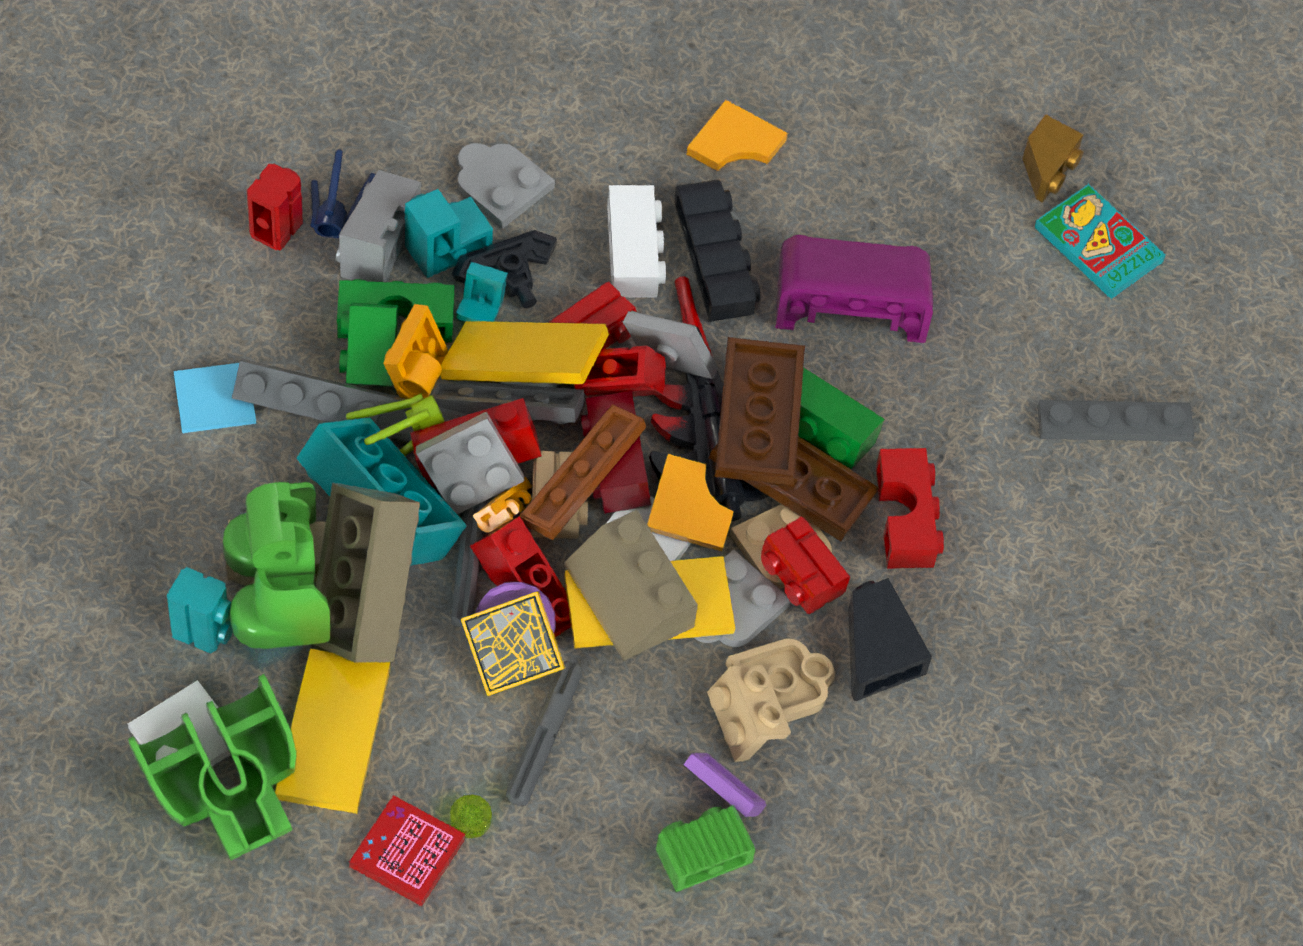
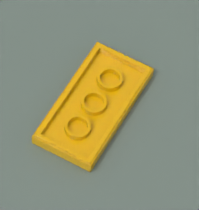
M465 321L441 364L442 372L440 376L442 380L584 384L609 333L606 324Z
M724 556L670 561L698 604L694 628L671 639L734 634L735 622ZM565 570L564 580L574 649L613 645L568 570Z
M310 649L290 729L296 748V768L293 774L277 783L275 793L278 800L358 813L390 673V662H353L332 652Z

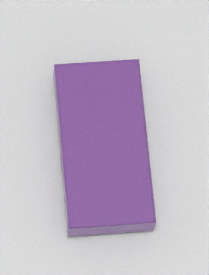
M692 753L684 763L685 767L728 803L735 806L745 817L758 816L767 805L765 804L766 801L708 753Z

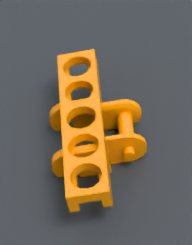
M526 476L524 477V482L500 493L473 515L481 531L492 532L511 521L513 516L522 512L525 508L520 498H523L525 504H529L532 501L531 495L527 492L532 485Z

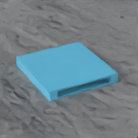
M239 363L173 371L182 433L256 424L254 404L232 399Z

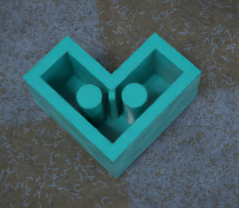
M436 189L427 194H419L405 203V247L426 278L454 267L460 255L493 244V228L472 197L459 202L448 203L440 190Z

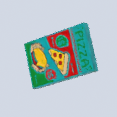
M1089 184L1038 218L1034 226L1110 299L1163 263L1166 256Z

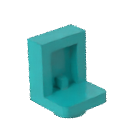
M471 262L466 273L464 294L457 309L456 318L462 321L495 322L503 304L508 273Z

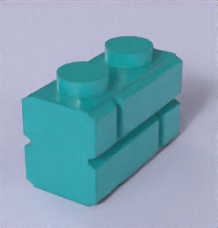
M188 567L182 569L167 594L172 638L186 644L194 642V647L208 653L216 652L220 643L227 644L233 634L229 618L231 601L227 597L226 583L210 576L204 578L203 573Z

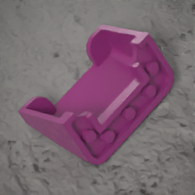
M794 235L786 239L781 246L775 328L794 330L796 321L807 317V322L815 323L816 312L890 319L891 331H898V327H901L906 332L907 341L926 343L933 314L930 255L917 246L905 247Z

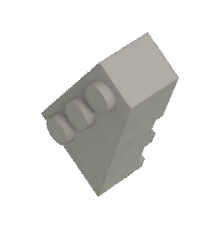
M378 170L371 183L368 182L366 184L362 198L339 234L340 244L336 253V262H340L341 277L350 280L362 279L372 282H387L405 241V203L421 194V182Z

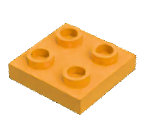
M414 304L407 319L402 322L400 332L393 346L387 351L383 363L399 397L410 399L418 394H422L423 398L430 395L436 381L440 378L442 372L441 364L448 353L447 346L429 307L426 305Z

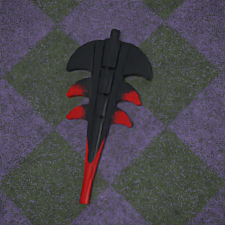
M679 277L675 280V287L682 323L694 325L711 353L695 308L690 280L688 277ZM718 370L713 379L686 373L687 384H665L663 394L655 396L669 407L689 411V415L670 417L655 413L650 421L657 432L667 441L680 447L692 448L690 453L674 456L706 464L705 481L710 494L720 505L734 511L731 521H737L742 517L740 505L744 501L762 500L769 496L744 480L715 477L716 462L709 459L712 449L718 443L723 383ZM652 451L649 460L657 477L661 479L668 454Z

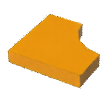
M725 100L688 145L686 154L716 171L720 170L727 163L739 159L757 160L768 164L786 142L788 133Z
M668 454L647 526L651 532L722 552L734 511L720 505L710 494L705 481L706 464Z

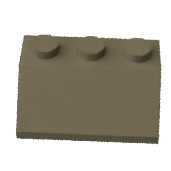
M638 510L601 526L565 561L564 566L623 661L694 628L698 604Z

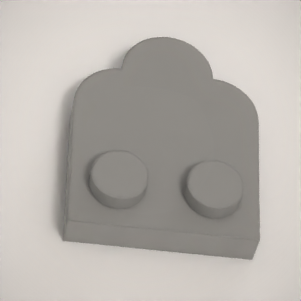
M471 143L464 146L459 152L458 164L462 169L458 175V190L464 198L472 197L481 212L501 229L555 188V180L512 145L496 144L488 147L481 143Z
M733 549L724 557L735 622L734 634L693 637L697 641L713 643L720 640L723 644L731 647L746 645L791 604L786 594Z

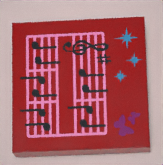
M393 795L349 860V867L423 906L464 843L465 833Z

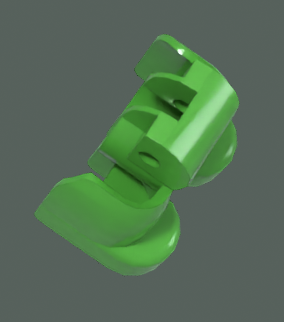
M274 482L253 489L246 497L247 513L239 514L232 519L225 528L223 535V554L227 565L240 575L255 577L254 583L246 585L239 590L231 602L230 623L234 636L242 644L258 649L328 642L330 640V608L326 597L314 586L313 534L309 527V524L316 522L315 487L309 482Z
M264 674L258 676V687L241 699L220 708H216L213 701L206 703L207 712L217 733L222 737L241 779L240 785L230 790H227L218 780L187 712L181 715L182 723L180 726L153 741L138 745L134 736L128 738L130 748L141 771L144 773L156 799L168 816L181 826L193 824L209 816L230 860L292 831V826L272 785L295 772L296 748L287 720ZM163 745L178 750L156 761V752Z

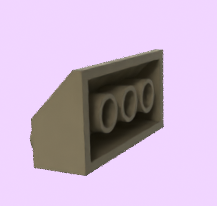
M332 483L316 588L326 597L330 608V640L314 645L353 662H394L396 647L399 642L402 610L406 599L405 592L409 567L412 562V549L419 519L420 502L395 493Z

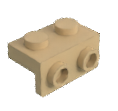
M763 665L730 666L707 691L711 706L723 731L724 739L735 762L749 760L767 740L785 739L791 733Z

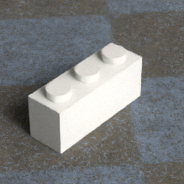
M609 185L607 213L611 284L620 292L622 297H657L658 285L665 284L666 280L665 261H658V253H663L664 235L663 230H656V223H661L662 220L661 200H655L654 185Z

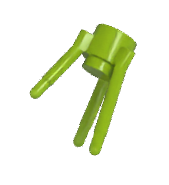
M418 394L410 399L365 408L346 414V419L352 420L412 408L405 411L406 419L365 438L364 443L366 445L385 439L412 426L414 431L445 422L433 395L423 398L422 394ZM412 440L400 449L404 456L413 451Z

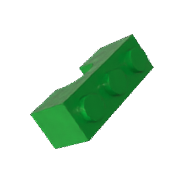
M339 280L337 338L348 339V335H341L342 312H349L352 302L399 305L398 315L405 318L408 317L414 304L429 307L444 342L452 343L454 285H444L437 282L418 284L402 281Z

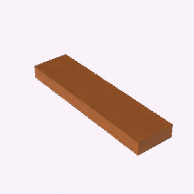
M612 404L519 515L526 527L554 540L645 430L646 424L644 419Z

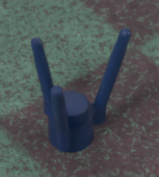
M340 149L335 152L328 199L321 206L318 181H311L312 218L310 226L314 227V231L323 237L339 238L341 230L362 198L366 184L368 182L371 183L376 175L375 173H370L347 214L344 204L336 200L343 151Z

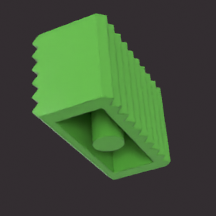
M730 806L727 809L713 807L702 813L698 820H693L689 824H684L683 821L671 823L658 835L656 845L657 854L676 892L753 863L756 849L735 806Z

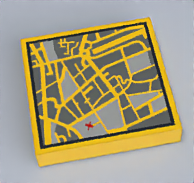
M538 591L461 619L487 696L566 669Z

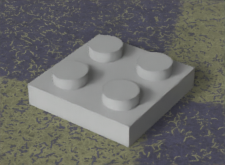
M487 411L416 446L417 456L443 499L456 514L524 482L523 472Z

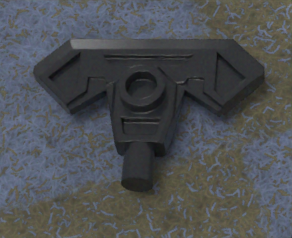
M532 230L460 255L452 276L455 280L465 283L466 273L471 262L506 272L508 274L505 290L512 297L517 295L523 308H531L536 304L537 300L531 291L533 289V280L528 262L547 265L556 247L557 238Z

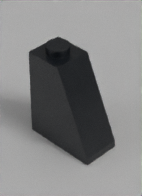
M889 578L876 583L868 581L858 586L852 592L848 608L851 695L854 701L926 675L932 658Z

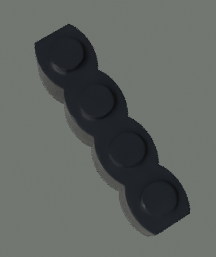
M720 179L676 186L675 208L709 321L754 315L755 304L760 302L761 299L758 281L751 280L749 274L751 271V259L748 250H742L740 244L742 240L740 222L738 219L733 220L730 213L733 210L730 191L724 190Z

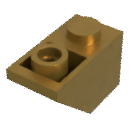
M1046 114L1028 137L1022 158L1036 200L1042 203L1050 192L1055 195L1059 192L1066 178L1064 173L1068 168L1072 171L1075 170L1084 151L1080 150L1084 134Z

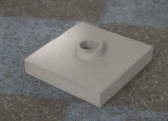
M628 311L623 324L636 346H649L655 352L664 356L666 368L710 379L714 378L718 366L694 325Z

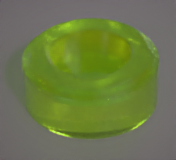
M464 795L458 798L451 806L450 824L455 829L465 833V838L480 837L490 828L492 810L484 798L478 795Z

